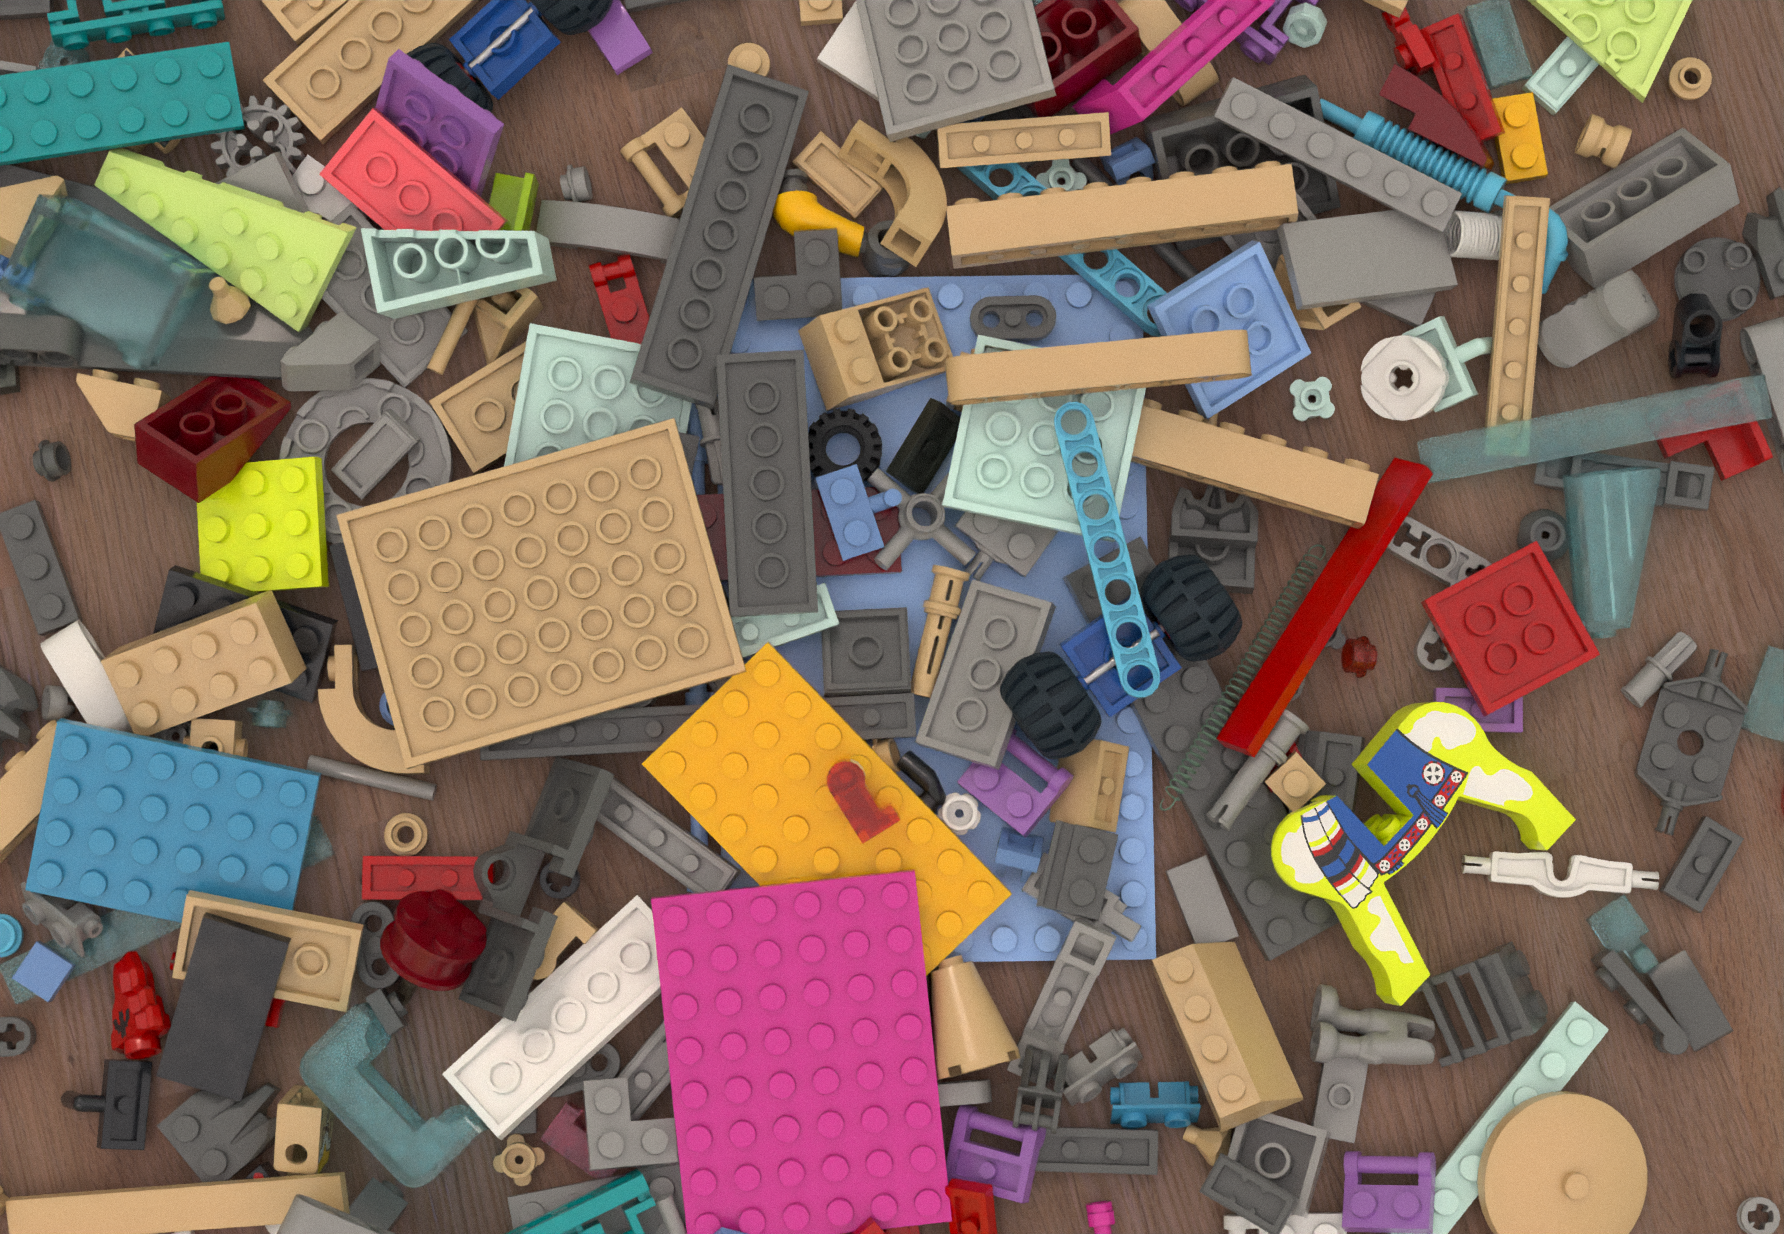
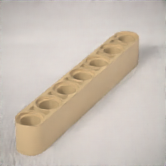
M1224 330L970 354L945 359L948 401L950 405H970L1224 381L1252 375L1247 330Z

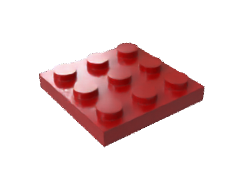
M1537 541L1421 602L1484 717L1600 655Z

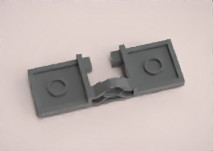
M555 757L525 835L510 831L504 845L486 851L478 857L473 869L475 882L483 898L478 912L491 917L486 929L487 943L480 957L473 961L471 973L463 986L459 1000L516 1022L520 1011L527 1003L528 990L536 970L544 960L545 948L558 918L557 915L536 907L532 908L528 920L520 917L545 853L553 855L548 870L572 879L574 878L585 847L593 837L594 825L601 807L609 797L610 785L615 774L599 767ZM500 860L504 867L503 875L500 880L491 883L488 879V869L494 861Z

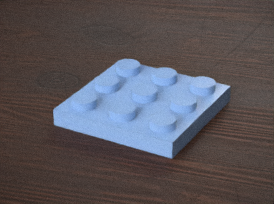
M1251 240L1147 305L1161 336L1224 330H1247L1251 376L1233 380L1185 384L1198 413L1206 419H1209L1311 354L1262 245L1258 241Z

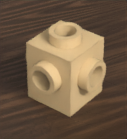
M197 718L191 720L190 736H184L183 744L210 750L217 744L218 751L243 757L248 756L247 739H241L242 721Z

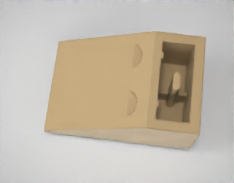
M928 287L823 314L798 330L826 411L862 402L945 373V359L953 357Z

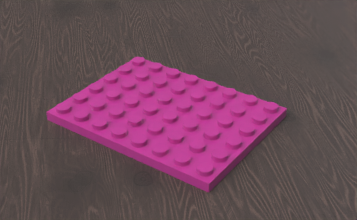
M915 869L652 897L651 904L687 1234H714L721 1227L748 1234H840L854 1232L870 1217L873 1218L881 1229L952 1222L950 1199L945 1193L948 1178Z

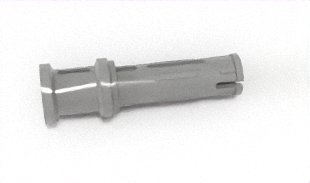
M1285 709L1255 758L1249 756L1206 816L1216 825L1220 823L1222 829L1229 831L1234 821L1273 767H1279L1288 759L1286 756L1287 751L1300 734H1306L1309 727L1299 717Z

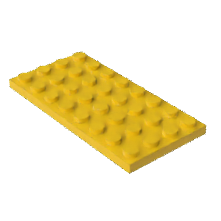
M768 641L745 663L747 672L733 675L660 745L642 765L760 886L915 869L927 976L1012 893ZM851 759L859 762L865 771L866 777L863 770L857 764L851 762Z

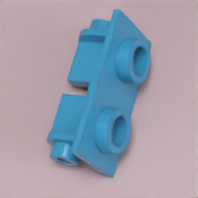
M1189 1081L1158 1082V1098H1150L1149 1082H1119L1118 1087H1110V1104L1113 1105L1110 1124H1121L1123 1128L1138 1129L1145 1127L1147 1123H1164L1169 1128H1183L1191 1123H1197L1201 1108L1200 1103H1198V1086H1189Z

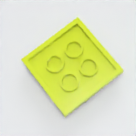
M303 457L247 462L229 484L202 502L197 503L200 574L256 593L266 592L271 589L272 591L329 587L322 458Z

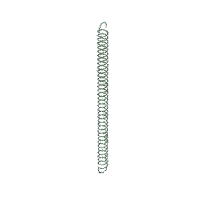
M1314 545L1307 552L1309 553L1313 547L1320 546L1324 549L1321 559L1312 554L1303 555V561L1299 562L1300 567L1295 568L1296 573L1291 575L1292 580L1287 582L1288 586L1284 587V593H1281L1280 599L1276 601L1277 606L1272 607L1273 612L1268 614L1269 619L1264 621L1265 625L1261 626V632H1258L1256 635L1257 639H1254L1253 645L1249 646L1250 652L1245 653V658L1241 660L1242 665L1237 666L1238 672L1233 673L1234 678L1229 680L1230 685L1225 686L1226 692L1221 693L1222 698L1217 700L1218 705L1213 707L1214 712L1209 713L1210 718L1205 720L1206 725L1201 727L1202 732L1197 734L1198 738L1194 739V745L1189 747L1190 752L1185 754L1187 759H1182V765L1177 768L1178 772L1173 774L1174 779L1169 781L1171 786L1165 788L1167 794L1174 799V802L1169 808L1163 809L1162 802L1165 800L1163 798L1160 803L1161 810L1166 811L1176 801H1180V798L1172 796L1167 788H1173L1178 793L1185 794L1183 790L1173 786L1171 782L1177 781L1183 787H1189L1185 782L1178 780L1175 775L1181 774L1185 779L1192 781L1189 775L1181 773L1180 767H1184L1189 772L1197 774L1194 769L1185 766L1183 761L1187 760L1194 766L1201 767L1199 763L1189 759L1187 755L1193 754L1196 758L1202 761L1205 760L1203 756L1193 752L1191 748L1197 747L1201 752L1209 753L1205 748L1197 746L1196 740H1200L1208 747H1213L1210 742L1201 739L1199 734L1203 733L1208 738L1216 740L1215 736L1205 732L1203 728L1209 727L1213 732L1220 733V730L1207 723L1208 720H1212L1217 725L1224 727V724L1219 720L1213 719L1211 714L1216 713L1220 718L1228 720V717L1217 712L1215 707H1220L1225 712L1232 713L1231 709L1220 705L1219 701L1224 700L1230 706L1236 707V704L1231 700L1225 699L1223 694L1228 693L1232 698L1240 700V697L1229 692L1227 687H1232L1241 694L1244 693L1241 688L1232 685L1231 681L1236 680L1240 685L1248 687V684L1243 680L1237 679L1235 674L1239 673L1245 679L1252 680L1251 676L1240 672L1239 667H1244L1250 673H1256L1253 668L1244 665L1243 661L1247 660L1253 666L1260 667L1259 663L1248 659L1247 654H1252L1258 660H1264L1261 655L1252 652L1251 647H1255L1261 653L1268 654L1267 650L1255 645L1254 642L1259 640L1266 647H1272L1269 642L1260 639L1258 635L1263 634L1269 640L1275 641V638L1263 632L1262 628L1267 627L1272 633L1279 634L1277 629L1267 626L1266 621H1271L1277 627H1283L1280 622L1271 619L1270 615L1274 614L1280 620L1287 621L1285 616L1275 613L1274 608H1279L1285 614H1291L1288 609L1279 606L1278 602L1282 601L1286 606L1295 608L1294 604L1283 600L1282 595L1285 594L1295 602L1299 601L1296 596L1286 593L1285 590L1290 588L1294 593L1302 595L1299 589L1291 587L1289 583L1293 581L1300 588H1306L1305 584L1294 580L1293 576L1297 575L1303 581L1310 582L1307 576L1297 573V569H1301L1306 574L1313 576L1314 573L1308 568L1302 567L1301 563L1305 562L1312 569H1318L1317 565L1306 561L1305 556H1312L1321 561L1326 553L1324 546Z

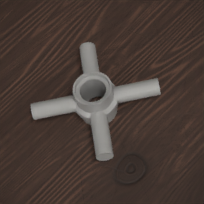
M879 468L867 480L880 493L889 489H897L902 495L901 502L896 506L899 508L898 522L900 529L874 558L875 563L879 567L888 570L913 540H928L931 538L937 541L964 566L974 557L976 553L944 525L945 509L942 507L949 473L930 494L919 493L911 496ZM913 508H922L929 513L931 518L930 526H921L915 522L912 516Z

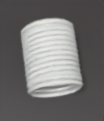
M1453 211L1444 229L1449 255L1453 258L1499 260L1502 214Z

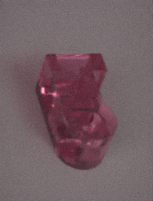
M568 1100L540 1140L595 1178H607L613 1175L617 1169L589 1171L586 1127L576 1121L582 1109Z

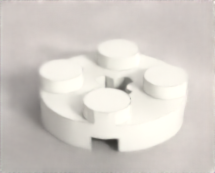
M1410 335L1394 336L1379 341L1368 351L1362 361V385L1360 386L1364 400L1378 415L1392 420L1407 421L1427 415L1440 403L1449 382V373L1440 352L1428 341ZM1398 367L1401 370H1407L1408 368L1412 370L1411 380L1413 384L1410 388L1401 386L1398 389L1394 385L1397 380L1394 371Z

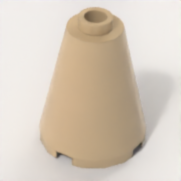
M962 955L942 960L938 965L939 970L930 973L933 1046L937 1081L989 1068L1002 1062L1020 1059L1019 1049L973 961L964 963Z

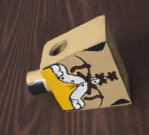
M293 1085L277 1105L273 1165L275 1170L287 1172V1176L319 1174L329 1159L337 1089Z

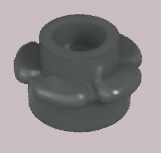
M48 440L41 441L38 445L39 450L33 453V465L36 472L50 482H54L56 479H60L61 476L69 474L71 458L66 446L60 441L50 443Z

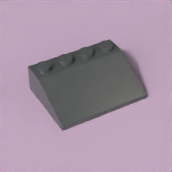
M1306 75L1256 88L1324 123L1318 88ZM1221 98L1149 117L1142 121L1146 143L1150 147L1155 160L1152 168L1156 180L1169 179L1170 175L1178 172H1193L1197 176L1212 174L1213 170L1225 166L1246 170L1254 169L1257 164L1262 162L1278 161L1281 165L1292 164L1295 191L1313 214L1341 207L1336 180L1211 118ZM1219 236L1174 242L1175 248L1181 252L1223 239Z

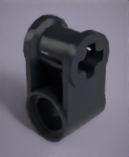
M1688 294L1676 304L1672 341L1668 351L1669 373L1673 379L1680 378L1682 374H1706L1709 378H1716L1718 376L1723 324L1709 298L1703 294ZM1706 314V317L1700 323L1690 324L1694 317Z

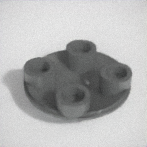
M1707 238L1692 245L1681 256L1674 275L1675 291L1679 301L1688 294H1703L1709 298L1722 322H1726L1741 316L1754 305L1760 288V272L1757 262L1746 244L1727 238ZM1701 314L1696 317L1701 320H1704L1706 314Z

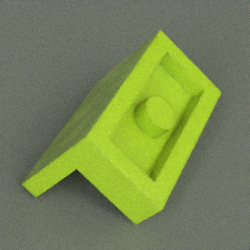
M526 172L524 178L500 173L495 174L489 205L508 220L501 230L530 231L539 187L535 174Z

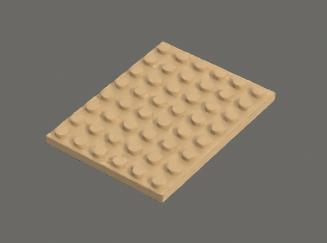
M674 418L336 515L406 769L747 672Z

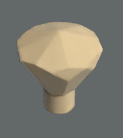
M215 277L210 281L209 288L213 293L210 312L213 319L224 324L242 319L251 307L249 296L237 287L229 286L222 277Z
M1190 1124L1186 1128L1183 1140L1194 1144L1207 1163L1214 1166L1220 1153L1228 1154L1232 1130L1229 1129L1221 1132L1219 1127L1201 1129Z

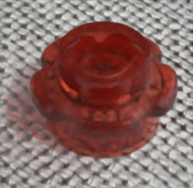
M1366 636L1358 637L1357 639L1349 638L1342 648V668L1346 673H1355L1357 678H1363L1366 676L1367 670L1375 668L1377 662L1376 647L1371 645L1369 638Z

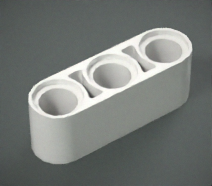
M75 621L40 643L46 658L87 724L129 733L133 732L101 663L105 656L81 621Z

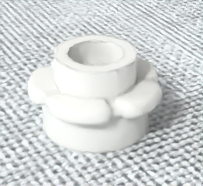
M955 792L946 796L942 808L938 810V817L956 835H964L969 829L977 827L980 822L981 813L977 810L978 802L972 795L967 793L959 795V793ZM958 809H961L964 813L961 818L955 815Z

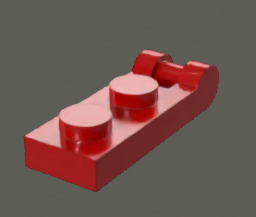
M630 254L617 256L618 261L602 265L601 262L588 265L610 337L612 339L641 344L649 321V315ZM623 277L627 288L610 293L607 282Z

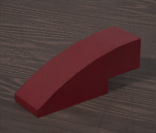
M1394 64L1379 95L1387 101L1415 114L1408 129L1491 171L1495 163L1483 141L1467 119L1431 86Z

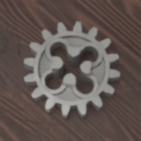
M250 96L248 107H243L241 104L244 124L247 125L257 139L264 140L274 152H282V157L290 173L293 175L296 172L295 167L292 165L293 160H304L305 155L297 146L307 143L306 137L302 133L295 132L302 126L301 122L297 117L288 119L291 110L285 104L276 110V102L273 98L268 97L264 105H260L255 96ZM277 121L279 122V127L275 132L272 130L267 131L266 126L268 123ZM236 130L215 133L221 139L211 144V149L215 153L223 154L215 162L220 169L229 168L226 173L227 177L267 157L261 148L253 146L243 134H236ZM242 155L250 156L251 161L245 166L239 165L240 157Z

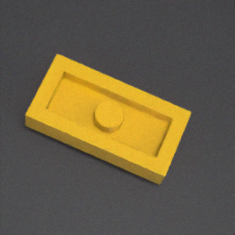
M1533 92L1493 98L1505 130L1504 134L1495 137V144L1501 176L1507 179L1506 184L1545 178L1548 175Z

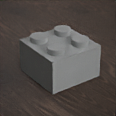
M1269 1113L1236 1126L1228 1157L1300 1198L1292 1214L1307 1218L1331 1133L1324 1129Z

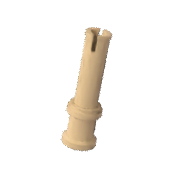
M933 565L931 572L935 574L929 599L924 600L923 603L924 612L928 614L911 679V693L931 698L940 672L952 619L957 620L961 613L958 604L964 581H969L970 574L967 572L939 565Z

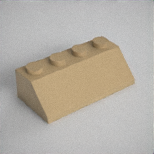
M1235 942L1191 944L1152 960L1156 981L1221 1132L1303 1100L1302 1093Z

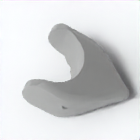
M1630 270L1605 281L1596 289L1565 305L1561 311L1542 320L1539 323L1538 345L1544 356L1553 365L1570 368L1604 348L1656 323L1660 317V312L1641 279Z

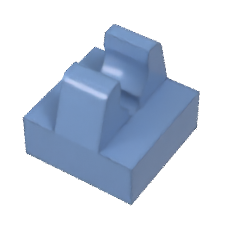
M1138 137L1111 149V156H1099L1105 171L1109 173L1117 185L1126 184L1130 175L1137 171L1140 172L1141 177H1149L1153 180L1152 164L1155 163L1150 147Z
M1002 827L994 860L996 875L1003 878L1008 866L1022 870L1020 882L1026 883L1032 872L1037 873L1044 837L1029 833L1024 838L1014 829Z

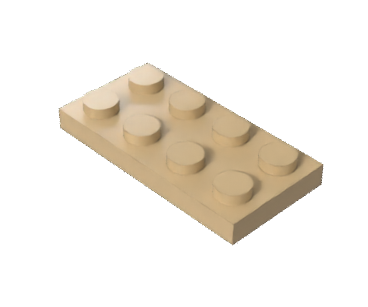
M189 890L185 900L172 978L185 979L202 918L207 912L291 938L274 998L343 1012L347 1011L362 939L363 924Z

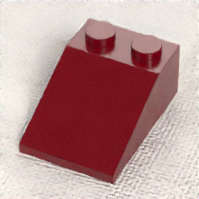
M209 376L134 424L137 464L197 503H200L234 479L290 411L291 402L253 378Z

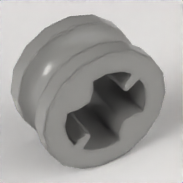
M1750 1197L1744 1200L1738 1207L1736 1214L1737 1223L1746 1234H1772L1778 1228L1780 1222V1213L1776 1204L1763 1197ZM1757 1204L1764 1206L1761 1211L1768 1212L1769 1216L1768 1222H1761L1759 1229L1753 1227L1754 1221H1748V1212L1756 1211Z

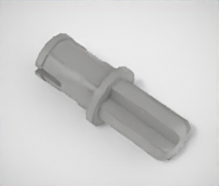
M717 397L713 409L697 404L696 409H698L703 439L699 442L700 446L706 450L711 481L715 485H723L719 402Z
M1676 633L1653 658L1648 656L1645 659L1646 665L1626 686L1621 688L1622 694L1633 705L1641 708L1662 684L1673 681L1672 675L1697 650L1696 643L1685 633Z

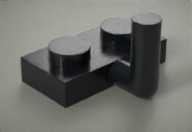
M105 1059L101 1095L81 1094L75 1091L63 1093L61 1103L64 1107L78 1112L100 1113L97 1148L145 1149L152 1062Z

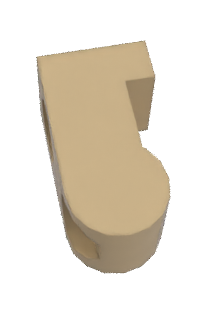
M568 901L563 902L553 913L558 918L546 945L544 960L536 970L533 979H543L552 974L559 966L560 956L577 937L586 944L599 930Z

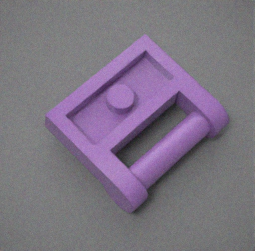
M1013 729L1006 750L1048 783L1042 793H1039L1003 763H1001L1000 769L997 770L972 762L957 783L1026 838L1069 786L1074 775L1064 767L1058 769L1017 737V730Z
M961 1105L957 1111L946 1161L948 1183L952 1178L991 1184L994 1196L1019 1203L1029 1202L1039 1150L1044 1143L1046 1128L1038 1127L1037 1131H1032V1126L1019 1124L1018 1128H1013V1121L978 1112L977 1107L972 1105ZM973 1129L1021 1141L1020 1154L970 1141L971 1132Z
M1360 1151L1345 1152L1342 1228L1345 1232L1433 1234L1436 1159L1433 1152H1419L1418 1157L1362 1156ZM1362 1173L1418 1174V1186L1362 1185Z

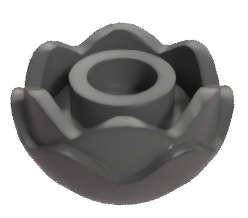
M1540 509L1531 512L1520 522L1517 536L1518 546L1522 549L1537 541L1548 562L1559 559L1569 548L1571 542L1570 526L1563 516L1553 510ZM1542 532L1548 533V539L1542 538Z

